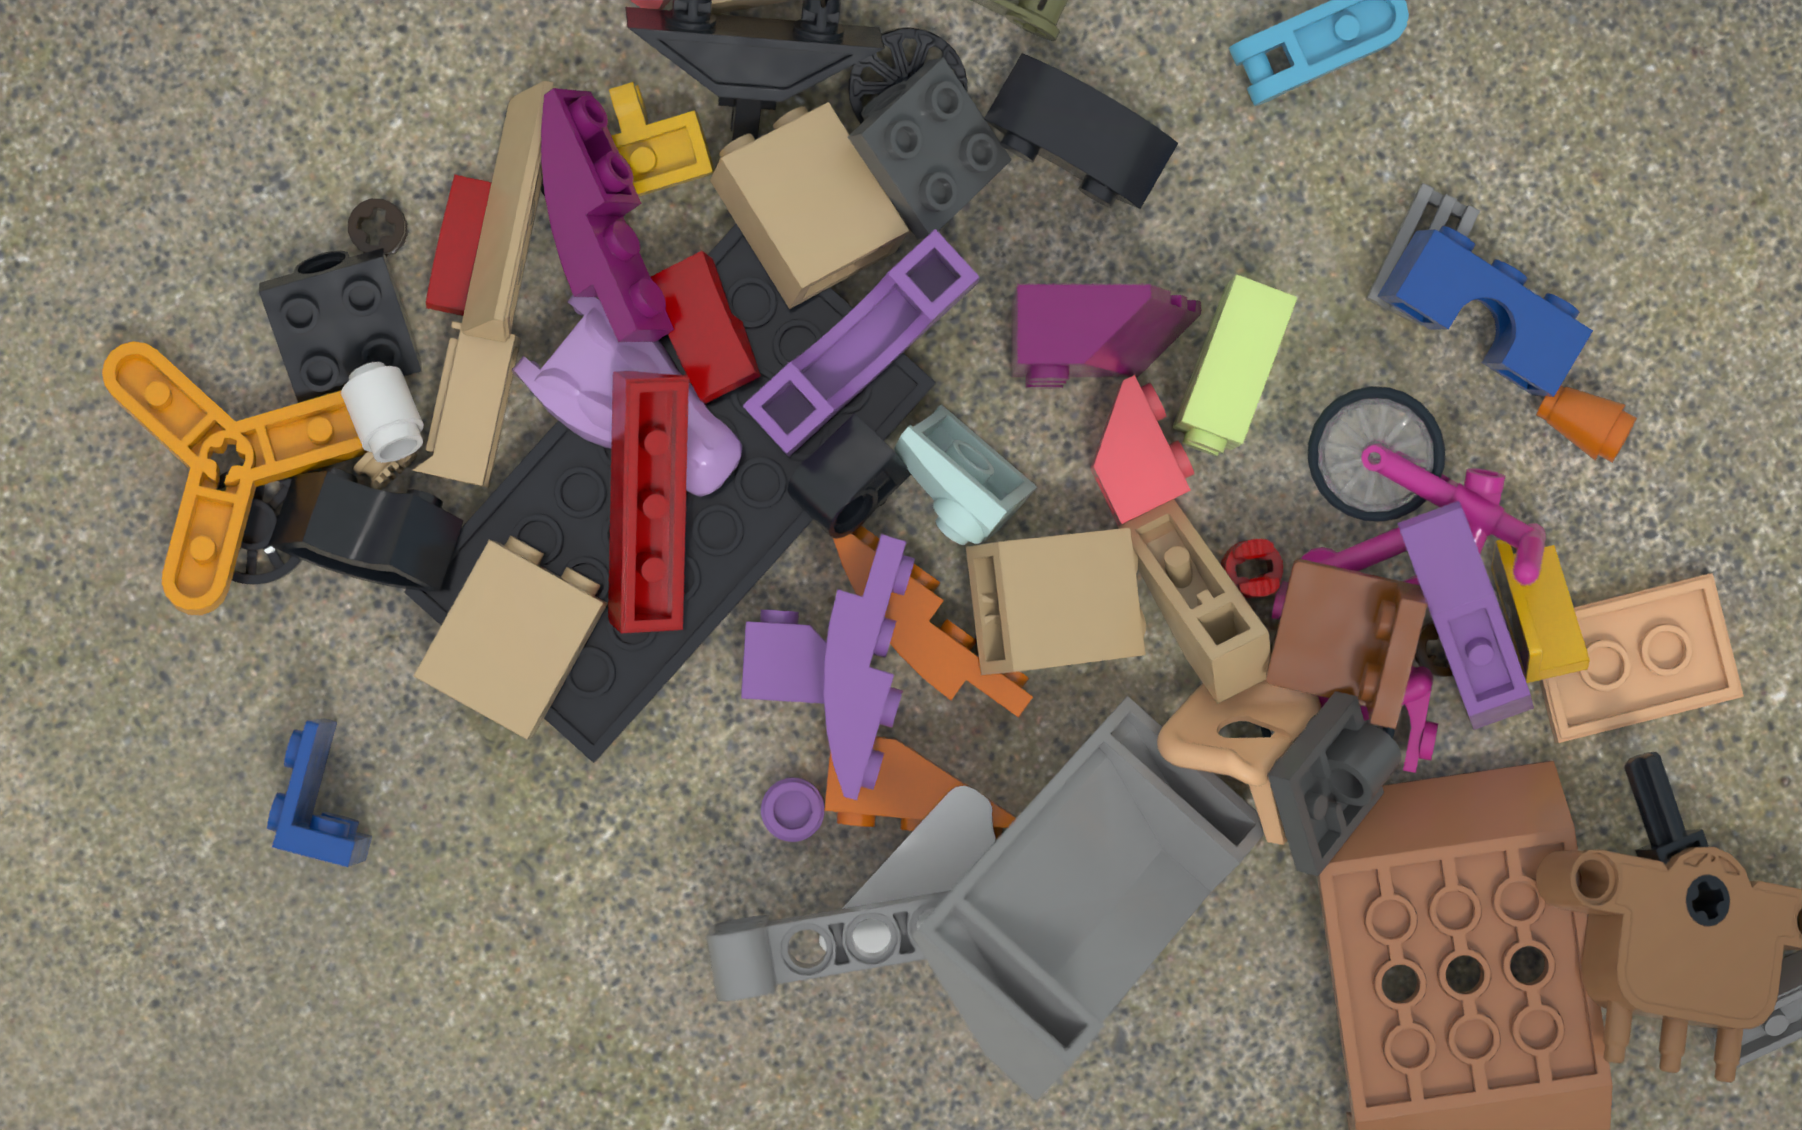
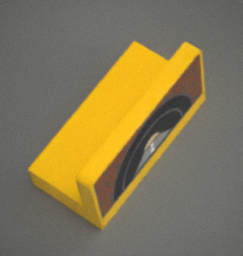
M1501 539L1496 540L1491 571L1526 683L1587 670L1590 661L1555 545L1544 547L1538 579L1531 585H1522L1516 581L1513 575L1516 554H1513L1511 545Z

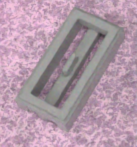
M1424 183L1419 186L1366 297V300L1422 327L1423 325L1377 297L1406 249L1427 204L1437 208L1428 230L1436 229L1439 231L1442 226H1445L1449 216L1452 215L1460 219L1455 230L1468 237L1480 210L1470 205L1465 206L1457 202V199L1447 194L1442 195L1434 191L1433 187Z

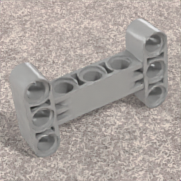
M950 891L770 921L769 915H760L714 924L707 933L706 938L717 1001H734L770 994L776 991L778 984L924 960L925 957L911 935L917 929V921L920 915L925 910L936 908ZM878 919L889 928L891 939L883 950L876 953H867L855 944L853 931L863 920ZM804 929L818 932L826 943L825 955L819 961L812 964L796 960L789 949L791 937L796 932Z

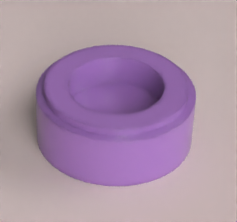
M790 777L779 780L768 789L763 797L761 804L763 823L768 831L778 839L788 842L805 840L811 837L822 824L825 815L824 799L818 788L805 779Z

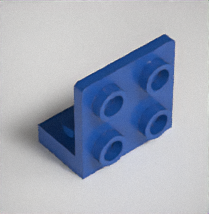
M325 718L307 720L303 731L294 729L287 746L284 767L292 768L293 771L286 794L277 792L270 809L267 829L276 832L272 847L350 867L366 861L372 836L357 832L358 820L328 812H322L321 816L313 814L337 722Z

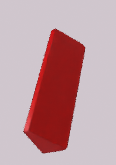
M635 371L613 372L608 620L620 633L683 630L689 377L687 375Z

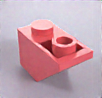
M1135 375L1123 380L1119 384L1090 468L1118 526L1191 491L1186 478L1195 475L1181 443L1177 440L1168 444L1158 424V421L1167 416L1151 383L1140 387Z

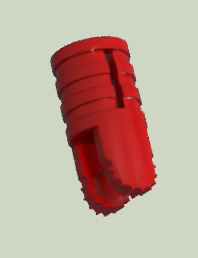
M1255 538L1236 543L1226 551L1221 561V566L1245 598L1264 597L1274 593L1280 587L1284 568L1283 561L1274 544L1267 539ZM1248 559L1265 560L1267 573L1260 574L1257 578L1252 579L1237 577L1236 565L1242 564Z

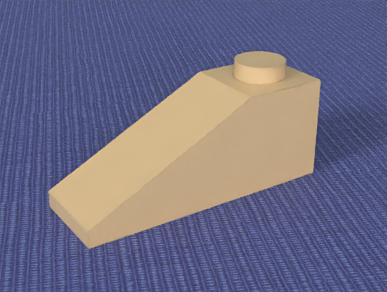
M1174 499L1118 526V529H1131L1132 546L1138 557V570L1184 656L1218 704L1266 680L1271 656L1268 630Z

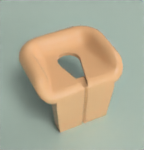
M1264 680L1217 704L1202 683L1161 728L1157 738V747L1161 756L1172 765L1229 775L1249 784L1266 841L1284 845L1287 839L1267 774L1271 771L1277 759L1284 755L1306 728L1309 720L1320 711L1321 703L1317 695L1272 686ZM1238 721L1251 722L1274 731L1271 737L1226 738L1218 734L1225 725Z

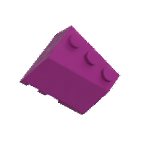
M1017 284L1011 301V377H1025V388L1061 389L1063 384H1066V380H1069V377H1131L1133 375L1139 377L1201 315V301L1187 300V297L1183 295H1171V291L1151 284Z

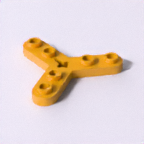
M133 341L121 344L113 349L104 361L102 370L103 381L113 399L190 469L162 571V587L166 597L177 610L188 615L207 614L217 609L224 602L231 585L256 487L353 459L368 452L362 447L342 398L341 391L235 421L165 356L147 343ZM228 444L236 445L239 457L244 459L245 462L243 466L234 465L230 468L224 482L226 490L220 491L218 490L220 468L217 462L211 460L213 453L223 454Z

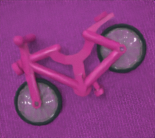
M1369 386L1352 390L1336 398L1322 411L1313 425L1308 441L1307 460L1311 477L1316 487L1333 507L1347 516L1363 521L1384 522L1406 516L1416 511L1426 501L1438 507L1460 501L1479 553L1481 554L1487 536L1492 534L1517 548L1513 575L1518 583L1531 585L1538 579L1546 542L1544 528L1536 523L1527 525L1504 512L1505 508L1500 506L1505 475L1485 469L1468 468L1463 485L1442 474L1445 467L1446 450L1442 431L1434 416L1420 401L1405 392L1390 387ZM1399 527L1338 553L1331 548H1313L1303 554L1301 559L1353 571H1361L1406 552L1407 549ZM1416 575L1403 581L1420 585ZM1283 581L1276 594L1272 612L1273 619H1280L1288 582ZM1412 665L1402 703L1407 708L1411 723L1403 771L1416 773L1419 758L1432 760L1439 724L1426 721L1434 678L1429 669L1421 666L1414 667ZM1318 696L1321 708L1329 698ZM1360 705L1366 724L1378 727L1392 738L1394 737L1395 729L1371 724L1367 706ZM1260 726L1263 738L1273 735L1274 731Z

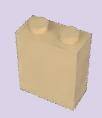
M829 102L808 112L805 106L791 110L774 123L773 131L756 140L752 134H746L732 141L720 151V161L710 179V182L789 309L895 253L909 232L889 197L847 136L849 134Z
M1130 528L1002 541L966 547L981 675L1019 672L1146 655L1144 645L1146 621L1140 609L1136 579L1138 557L1132 546Z
M510 535L505 546L497 541H488L416 670L414 677L523 738L530 739L536 734L608 603L595 596L601 585L569 567H566L561 577L539 565L544 553Z

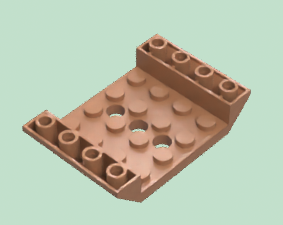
M1554 761L1383 785V795L1321 874L1317 876L1351 1112H1346L1349 1130H1610L1613 1085L1610 1064L1603 1058L1605 1044L1603 1042L1604 1023L1602 1010L1588 995L1582 977L1588 915L1557 909L1548 905L1540 896L1536 883V873L1539 864L1546 855L1554 851L1578 850L1575 827ZM1579 869L1576 873V885L1578 887V890L1581 886V874ZM1533 946L1538 948L1544 957L1543 972L1532 982H1519L1512 975L1510 961L1513 954L1520 948ZM1463 955L1471 956L1476 959L1480 966V979L1471 990L1465 992L1454 991L1448 985L1446 979L1447 967L1456 957ZM1395 965H1406L1412 968L1417 979L1414 993L1402 1001L1388 999L1382 989V978L1385 972Z

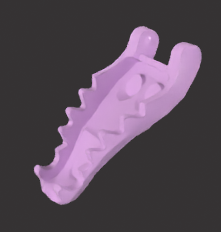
M572 295L567 302L583 318L542 368L535 361L528 360L523 356L512 368V372L529 388L545 409L567 428L589 442L605 448H611L613 372L635 371L682 374L676 368L675 363L661 342H618L600 300L596 297H574ZM689 383L686 491L702 497L720 488L733 470L737 468L743 445L729 427L705 407L693 386Z

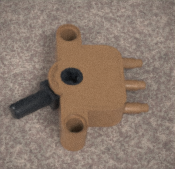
M1657 752L1639 754L1630 758L1625 763L1624 769L1650 844L1635 850L1637 857L1604 850L1554 851L1546 855L1539 864L1536 873L1537 888L1540 896L1548 905L1557 909L1588 914L1582 977L1586 991L1591 999L1598 1006L1607 1009L1603 1042L1605 1044L1603 1058L1605 1061L1620 1064L1624 1061L1626 1047L1629 1045L1632 1015L1662 1020L1659 1052L1661 1054L1659 1068L1661 1071L1678 1073L1680 1071L1681 1058L1685 1054L1688 1025L1717 1028L1714 1062L1716 1064L1714 1077L1717 1081L1732 1083L1735 1080L1736 1067L1740 1064L1743 1029H1754L1763 1024L1774 1011L1779 992L1783 950H1802V889L1763 881H1749L1745 869L1731 854L1716 847L1708 846L1703 829L1686 830L1661 756ZM1578 869L1581 874V886L1579 890L1576 885V873ZM1798 916H1799V927L1797 926V917H1798Z

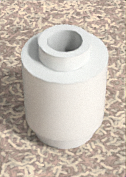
M382 362L368 363L355 369L349 375V381L342 388L341 395L363 449L372 452L374 459L382 463L400 460L417 451L423 443L420 434L423 429V422L402 371L398 367L385 366Z

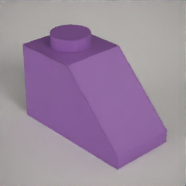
M761 609L760 622L746 621L741 699L824 704V659L827 642L812 625H798L799 612Z

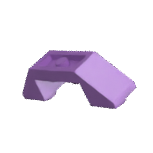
M1460 501L1397 523L1424 597H1426L1428 608L1473 730L1534 709L1528 685Z

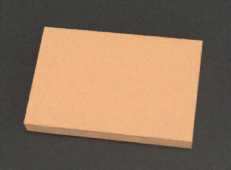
M1713 573L1574 607L1590 659L1588 669L1539 680L1555 743L1744 697Z

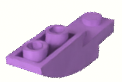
M881 534L863 597L837 590L829 623L824 659L823 697L826 730L833 765L844 797L857 800L861 787L874 790L884 756L883 752L872 749L879 724L892 728L903 690L891 687L894 677L893 673L869 667L873 655L886 658L896 620L884 617L892 592L904 596L915 558L903 555L907 541Z

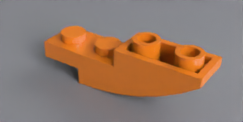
M860 526L853 533L843 538H833L842 566L856 595L863 597L880 538L863 526ZM913 564L904 596L892 592L884 616L896 620L890 641L892 647L924 680L949 700L953 699L967 680L1019 718L1033 698L1032 695L1022 689L1029 678L1020 671L981 675L979 657L971 652L977 640L948 619L944 621L940 628L929 622L944 601L934 594L940 582L916 564Z

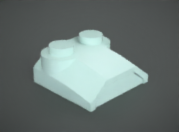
M942 404L932 415L914 427L912 425L908 426L893 449L907 466L915 480L934 500L933 507L938 515L936 519L938 528L948 538L961 545H965L968 541L975 544L986 542L1003 527L1037 488L1035 484Z

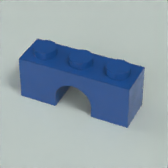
M1442 226L1439 231L1436 229L1416 231L1377 297L1429 330H1449L1458 313L1467 303L1472 300L1481 302L1491 312L1496 327L1493 344L1481 363L1533 396L1554 397L1593 330L1576 320L1580 313L1579 310L1553 294L1546 293L1544 298L1535 294L1524 286L1528 278L1522 272L1500 260H1494L1490 265L1472 253L1475 247L1473 241L1450 227Z

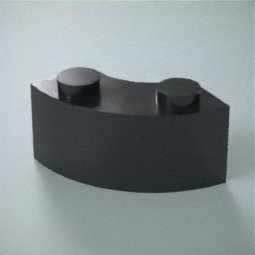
M1021 53L984 118L985 121L1004 134L1000 145L1031 163L1039 155L1082 180L1078 189L1083 194L1110 208L1117 199L1141 209L1178 145V142L1111 97L1079 79Z
M322 467L321 472L293 476L268 545L313 565L356 579L402 589L440 591L464 520L443 510V501L430 493L415 489H409L406 493H393L373 489L358 484V479L344 470L334 467Z

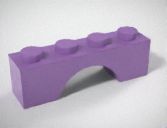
M935 229L896 264L875 288L840 322L805 352L789 362L742 406L785 454L790 457L978 284L980 277Z

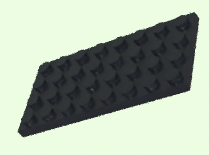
M737 224L728 231L708 255L714 260L731 313L743 322L761 376L706 404L704 403V405L739 438L743 445L741 458L737 468L733 470L722 486L714 492L699 497L686 491L683 630L620 633L609 623L607 604L544 717L547 722L593 763L605 753L811 524L813 519L789 496L787 490L792 475L802 462L825 443L854 413L885 441L936 385V382L902 353L788 457L742 405L789 362L805 352L830 331L853 307L833 289L828 288L789 309ZM665 335L658 341L664 346L678 371L682 375H687L669 335ZM558 420L463 525L440 591L406 589L404 593L442 626L488 541H497L505 546L511 535L544 553L539 565L561 577L566 567H569L601 585L595 596L608 603L611 448H605L583 439Z

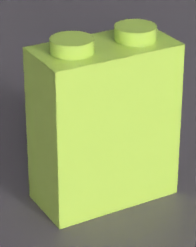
M1237 274L1227 283L1172 427L1185 433L1182 444L1201 452L1218 456L1219 453H1224L1225 448L1233 450L1244 443L1298 297Z

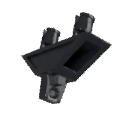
M673 0L671 10L625 7L628 29L717 95L718 106L732 107L730 124L732 141L746 134H752L755 140L758 139L761 109L776 110L777 101L783 102L885 49L879 27L839 24L841 0H803L801 19L797 21L712 14V0Z

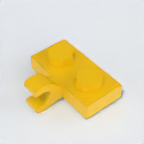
M634 82L609 89L621 133L611 136L619 154L627 161L632 170V183L639 197L713 175L715 169L698 112L694 110L648 124L646 107L639 85L635 86Z

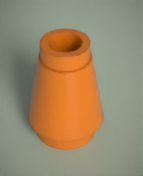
M1562 385L1554 397L1545 396L1536 416L1546 420L1547 424L1566 437L1594 461L1600 456L1612 463L1637 420V417L1623 411L1626 406L1625 404Z

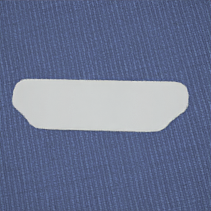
M965 785L952 789L843 908L952 890L995 843L992 805L989 799L977 790ZM935 908L925 910L920 915L917 921V928ZM866 919L855 927L853 939L861 950L867 953H876L888 945L891 933L884 922L878 919ZM819 935V944L826 952L824 938Z

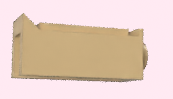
M452 321L451 328L459 332V338H450L425 450L433 453V456L412 471L489 488L514 377L512 368L517 363L521 339L514 334H511L510 339H507L506 342L467 336L461 331L462 323Z

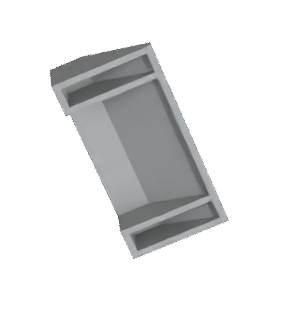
M1128 696L911 935L985 1056L1035 1101L1071 1068L1105 1027L1103 1022L1207 896L1241 863L1264 835L1258 812L1217 775L1211 772L1177 767L1161 756L1157 747V738L1162 726Z

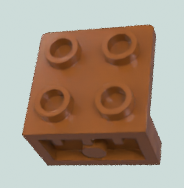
M1296 559L1293 562L1266 673L1267 683L1272 686L1330 698L1335 691L1357 696L1359 704L1367 706L1371 724L1396 729L1427 608V600L1424 597L1421 586L1313 561Z

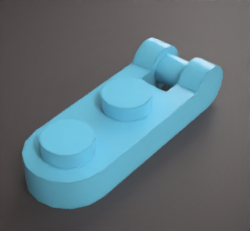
M1331 0L1233 44L1228 49L1236 66L1243 64L1252 84L1247 88V91L1254 106H1258L1387 48L1399 39L1407 27L1409 12L1405 0ZM1282 46L1291 67L1274 74L1266 53Z

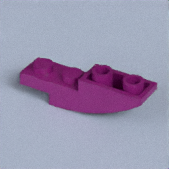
M553 88L544 94L541 124V163L551 231L573 296L599 298L618 342H656L673 331L674 328L665 310L666 301L657 284L652 281L640 255L638 237L633 229L626 224L623 217L642 204L632 183V170L627 161L619 154L607 128L608 118L602 105L594 98L592 92Z

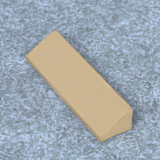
M542 81L515 95L508 104L461 324V331L467 336L506 342L507 339H510L543 182L541 124L544 94L556 88L554 87V82Z

